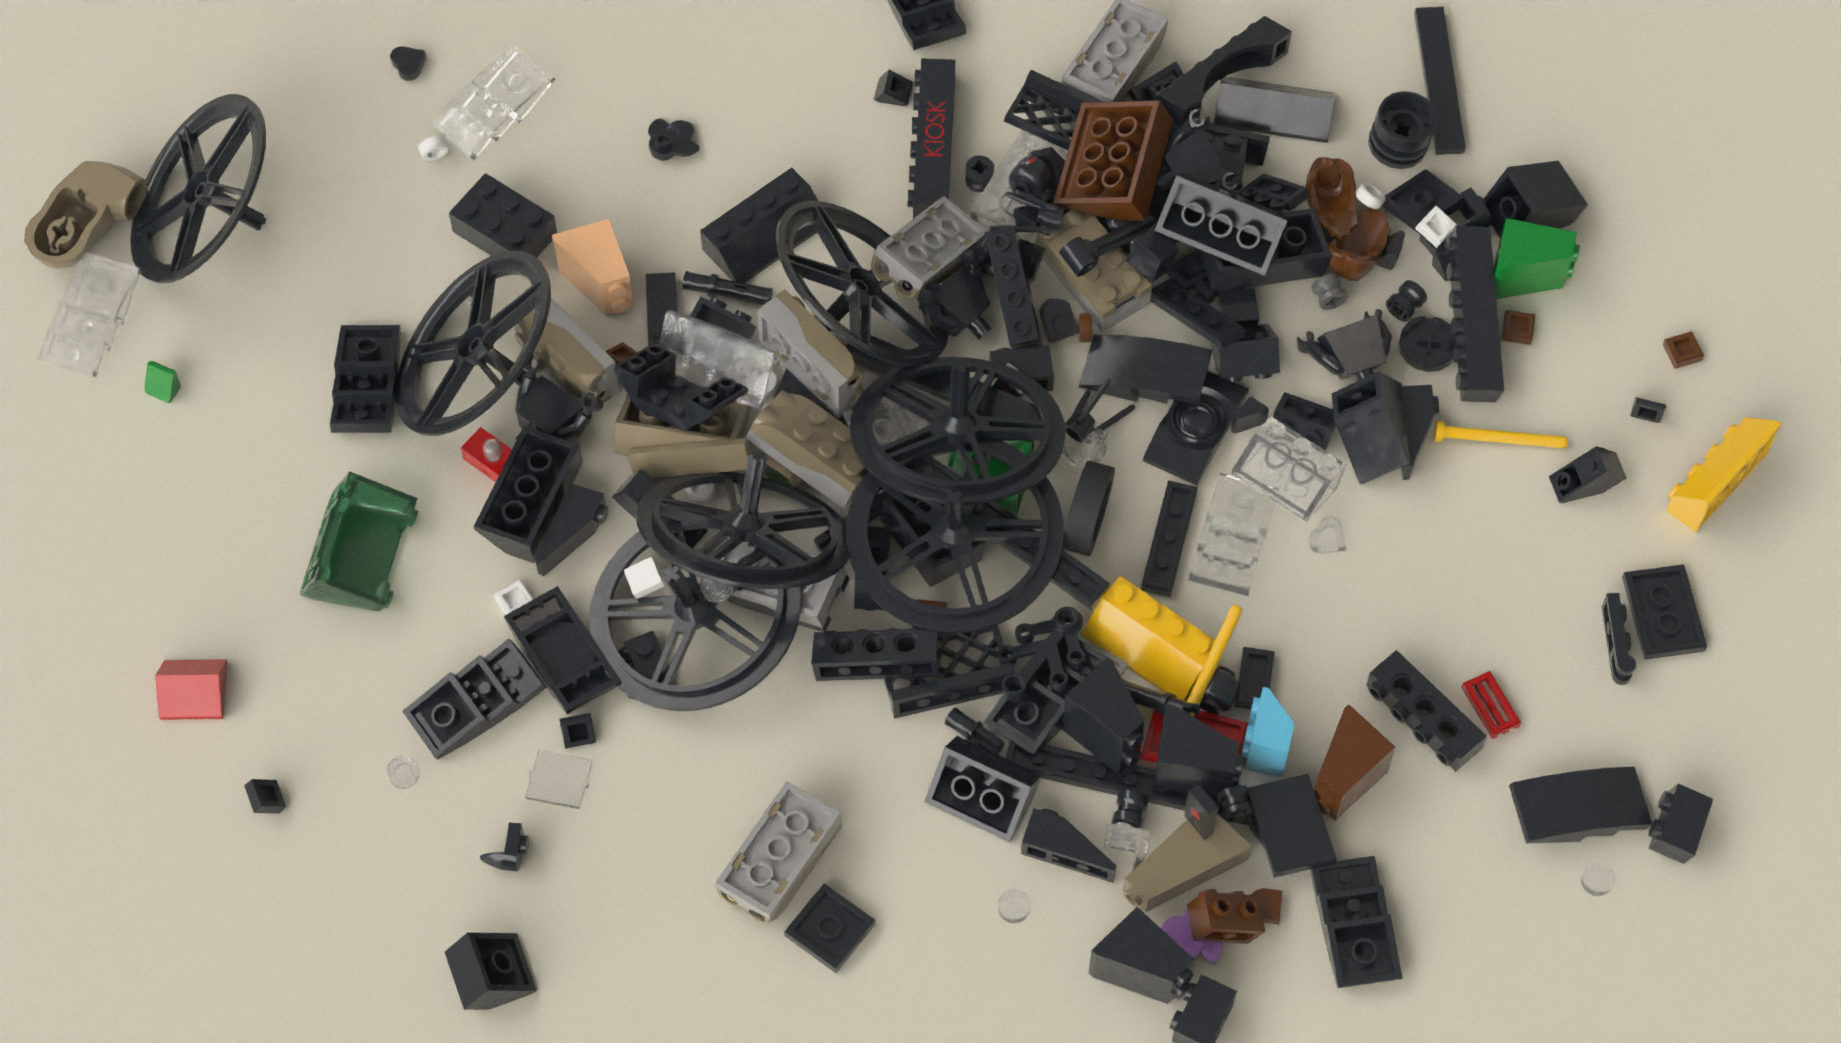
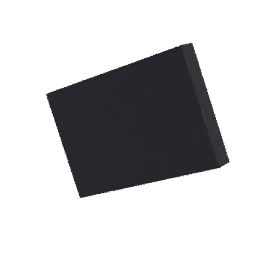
M1684 564L1623 573L1622 579L1644 660L1706 651L1707 644Z
M1308 774L1248 787V800L1254 806L1255 813L1253 816L1274 878L1336 863L1337 857Z

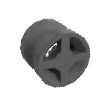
M1338 274L1324 275L1312 284L1311 288L1314 294L1319 296L1318 303L1321 309H1334L1342 305L1348 298L1345 289L1340 287L1341 280Z

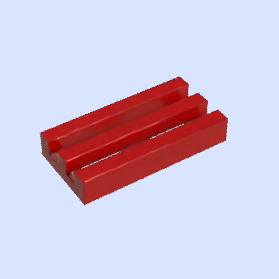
M1490 671L1462 683L1461 688L1492 739L1497 738L1501 733H1508L1512 728L1517 729L1520 727L1521 721ZM1482 682H1486L1487 686L1491 690L1492 694L1494 695L1495 699L1497 700L1498 704L1500 705L1501 709L1503 710L1504 714L1509 720L1508 722L1505 723L1504 719L1502 718L1501 714L1496 708L1494 701L1482 685ZM1473 686L1477 690L1481 699L1483 700L1492 717L1494 718L1495 722L1497 723V727L1493 722L1492 718L1490 717L1489 713L1487 712L1486 708L1484 707L1483 703L1481 702L1480 698L1478 697L1477 693L1475 692Z

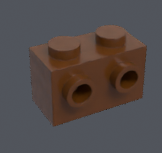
M1207 889L1199 892L1198 896L1187 904L1193 941L1249 944L1265 932L1258 895H1246L1243 891L1217 893L1215 889Z

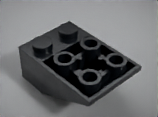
M1378 371L1331 393L1334 421L1360 484L1367 483L1410 463L1402 383Z

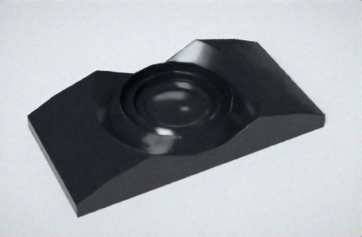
M1207 370L1198 406L1177 400L1173 401L1169 411L1159 423L1143 457V462L1198 486L1232 424L1233 415L1242 406L1248 395L1249 388L1235 382L1226 381L1225 378L1221 379L1219 375Z
M558 586L504 616V620L522 651L534 665L550 694L566 714L573 712L615 688L621 682Z

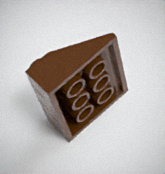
M1160 101L1082 103L1053 204L1061 208L1118 221H1146L1173 123V118Z

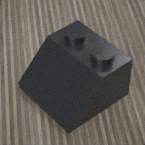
M1269 324L1243 326L1245 336L1224 349H1220L1211 343L1215 369L1221 379L1225 378L1226 381L1234 382L1242 380L1243 376L1253 375L1255 378L1265 379L1272 377L1274 373H1280L1279 338Z
M467 932L444 951L464 1010H490L537 991L517 933Z

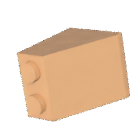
M609 218L552 235L559 272L605 315L622 313L634 307L630 275Z

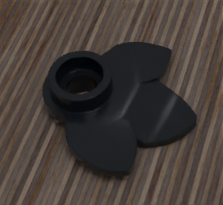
M658 118L649 126L648 134L650 140L648 148L651 151V155L658 160H669L673 155L688 157L700 150V146L690 140L694 133V125L691 122L677 120L669 124L664 119Z

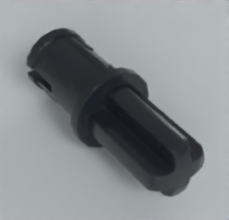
M956 707L950 711L945 719L944 724L960 733L967 741L973 742L997 755L1004 747V741L985 729L981 721H974Z

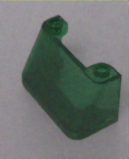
M349 471L335 487L329 498L301 585L300 595L311 600L376 612L381 611L383 608H388L394 591L390 590L391 584L387 580L401 534L407 526L412 527L418 516V510L415 509L418 498Z

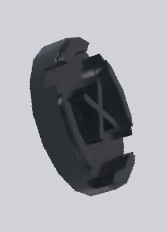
M1420 316L1409 321L1403 327L1398 345L1400 354L1406 363L1415 369L1432 372L1440 371L1453 362V350L1456 345L1455 335L1451 333V324L1438 317L1432 319Z

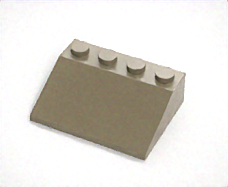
M746 393L716 414L686 431L637 409L627 394L615 421L614 453L628 456L629 450L633 448L743 438L753 394Z

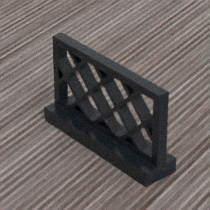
M1030 70L1023 87L1006 113L1004 122L1068 151L1071 142L1069 137L1073 135L1081 104L1102 101ZM1044 111L1047 117L1037 118L1034 112ZM1026 113L1029 119H1022L1014 114ZM1061 123H1070L1073 129L1064 130ZM1043 125H1052L1055 131L1044 129Z
M998 625L968 633H939L942 643V654L953 659L947 669L941 666L940 674L942 676L939 680L928 682L922 678H904L911 681V684L908 687L894 690L893 683L896 679H884L894 719L1003 694L1002 680L1009 674H1015L1012 663L991 668L983 665L989 655L998 659L997 652L1004 646ZM992 631L994 638L988 646L975 640L979 634ZM952 640L964 643L958 653L946 648V644ZM970 646L983 652L977 662L964 656ZM959 662L972 668L969 673L961 675L953 672Z

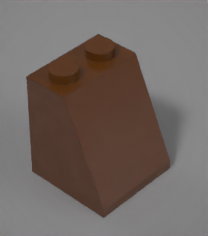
M1349 704L1343 710L1319 772L1314 791L1321 813L1324 815L1329 814L1335 821L1388 773L1395 746Z

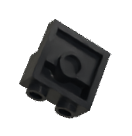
M700 296L672 349L712 371L726 376L738 353H743L757 327L750 323L752 317L737 309L734 314L726 310L727 304L712 296L710 300H707Z

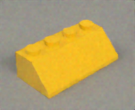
M1747 417L1738 426L1732 424L1723 435L1724 441L1720 445L1715 443L1708 450L1704 457L1706 458L1705 462L1702 465L1696 463L1686 476L1688 480L1683 485L1681 483L1676 484L1668 495L1671 501L1666 511L1697 532L1766 457L1782 424L1777 420Z
M1121 576L1117 578L1102 596L1081 634L1083 638L1163 693H1173L1178 699L1184 701L1189 698L1215 642L1213 638Z

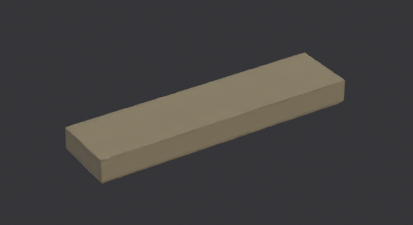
M740 438L633 448L629 450L628 458L633 473L642 469L651 478H662L693 473L706 474L746 470L750 450L747 439Z

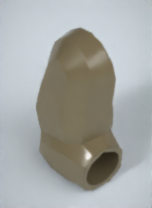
M84 161L50 193L42 209L26 226L24 242L30 253L46 267L55 269L72 267L85 257L94 243L112 228L115 221H129L136 216L147 195L148 186L144 178L124 167L106 162Z

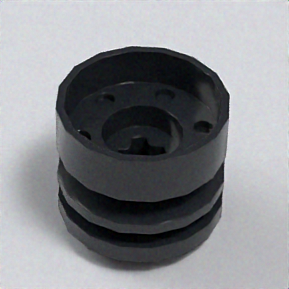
M1400 91L1384 98L1378 108L1375 121L1369 133L1368 145L1372 155L1380 163L1390 168L1406 169L1420 163L1428 151L1438 124V115L1434 106L1427 98L1415 92Z

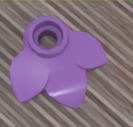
M1188 910L1183 916L1171 917L1163 923L1161 929L1193 958L1198 956L1199 953L1212 963H1216L1220 958L1223 943L1193 941Z

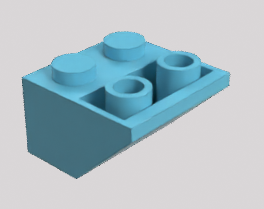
M1266 687L1262 688L1260 698L1254 697L1242 756L1247 758L1246 770L1283 777L1294 722L1271 690Z

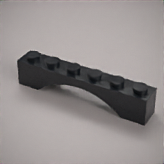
M1263 16L1255 23H1251L1239 35L1233 36L1220 49H1215L1202 62L1196 63L1191 70L1184 75H1180L1172 84L1162 88L1157 93L1155 101L1162 103L1173 118L1172 127L1177 130L1189 119L1191 111L1201 108L1202 99L1217 81L1244 69L1271 66L1285 56L1289 50L1292 31L1267 16Z

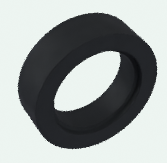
M1090 460L1086 461L1071 504L1062 549L1090 557L1106 512L1113 485L1115 467Z

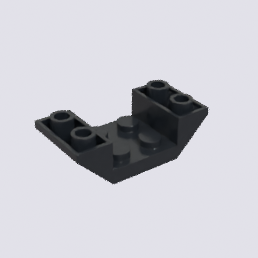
M654 343L615 366L617 377L637 409L683 431L706 420L748 393V387L725 376L705 388L688 381L684 377L675 375L676 354Z

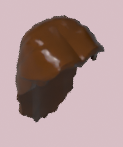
M1317 158L1306 178L1305 187L1308 188L1309 195L1307 203L1310 209H1315L1320 226L1323 229H1327L1331 236L1341 240L1343 237L1349 236L1350 230L1358 226V215L1356 212L1358 201L1355 194L1354 171L1350 164L1343 159Z
M1369 208L1368 211L1357 214L1358 226L1350 230V235L1343 237L1341 240L1335 237L1328 244L1331 253L1328 267L1332 273L1338 274L1339 277L1349 281H1359L1378 263L1391 232L1389 222L1386 220L1387 213L1381 212L1380 209Z

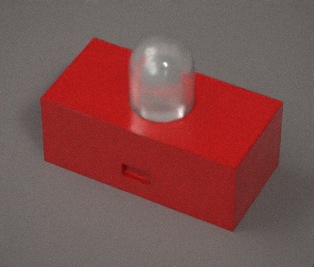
M482 427L461 447L463 460L494 482H496L512 450Z

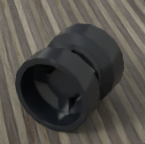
M1406 280L1399 287L1398 293L1392 294L1386 300V307L1396 319L1406 322L1414 315L1415 308L1422 307L1427 301V294L1416 282Z
M1133 790L1118 792L1116 800L1118 810L1113 813L1111 824L1124 832L1138 833L1142 831L1144 824L1142 814L1147 811L1148 797Z

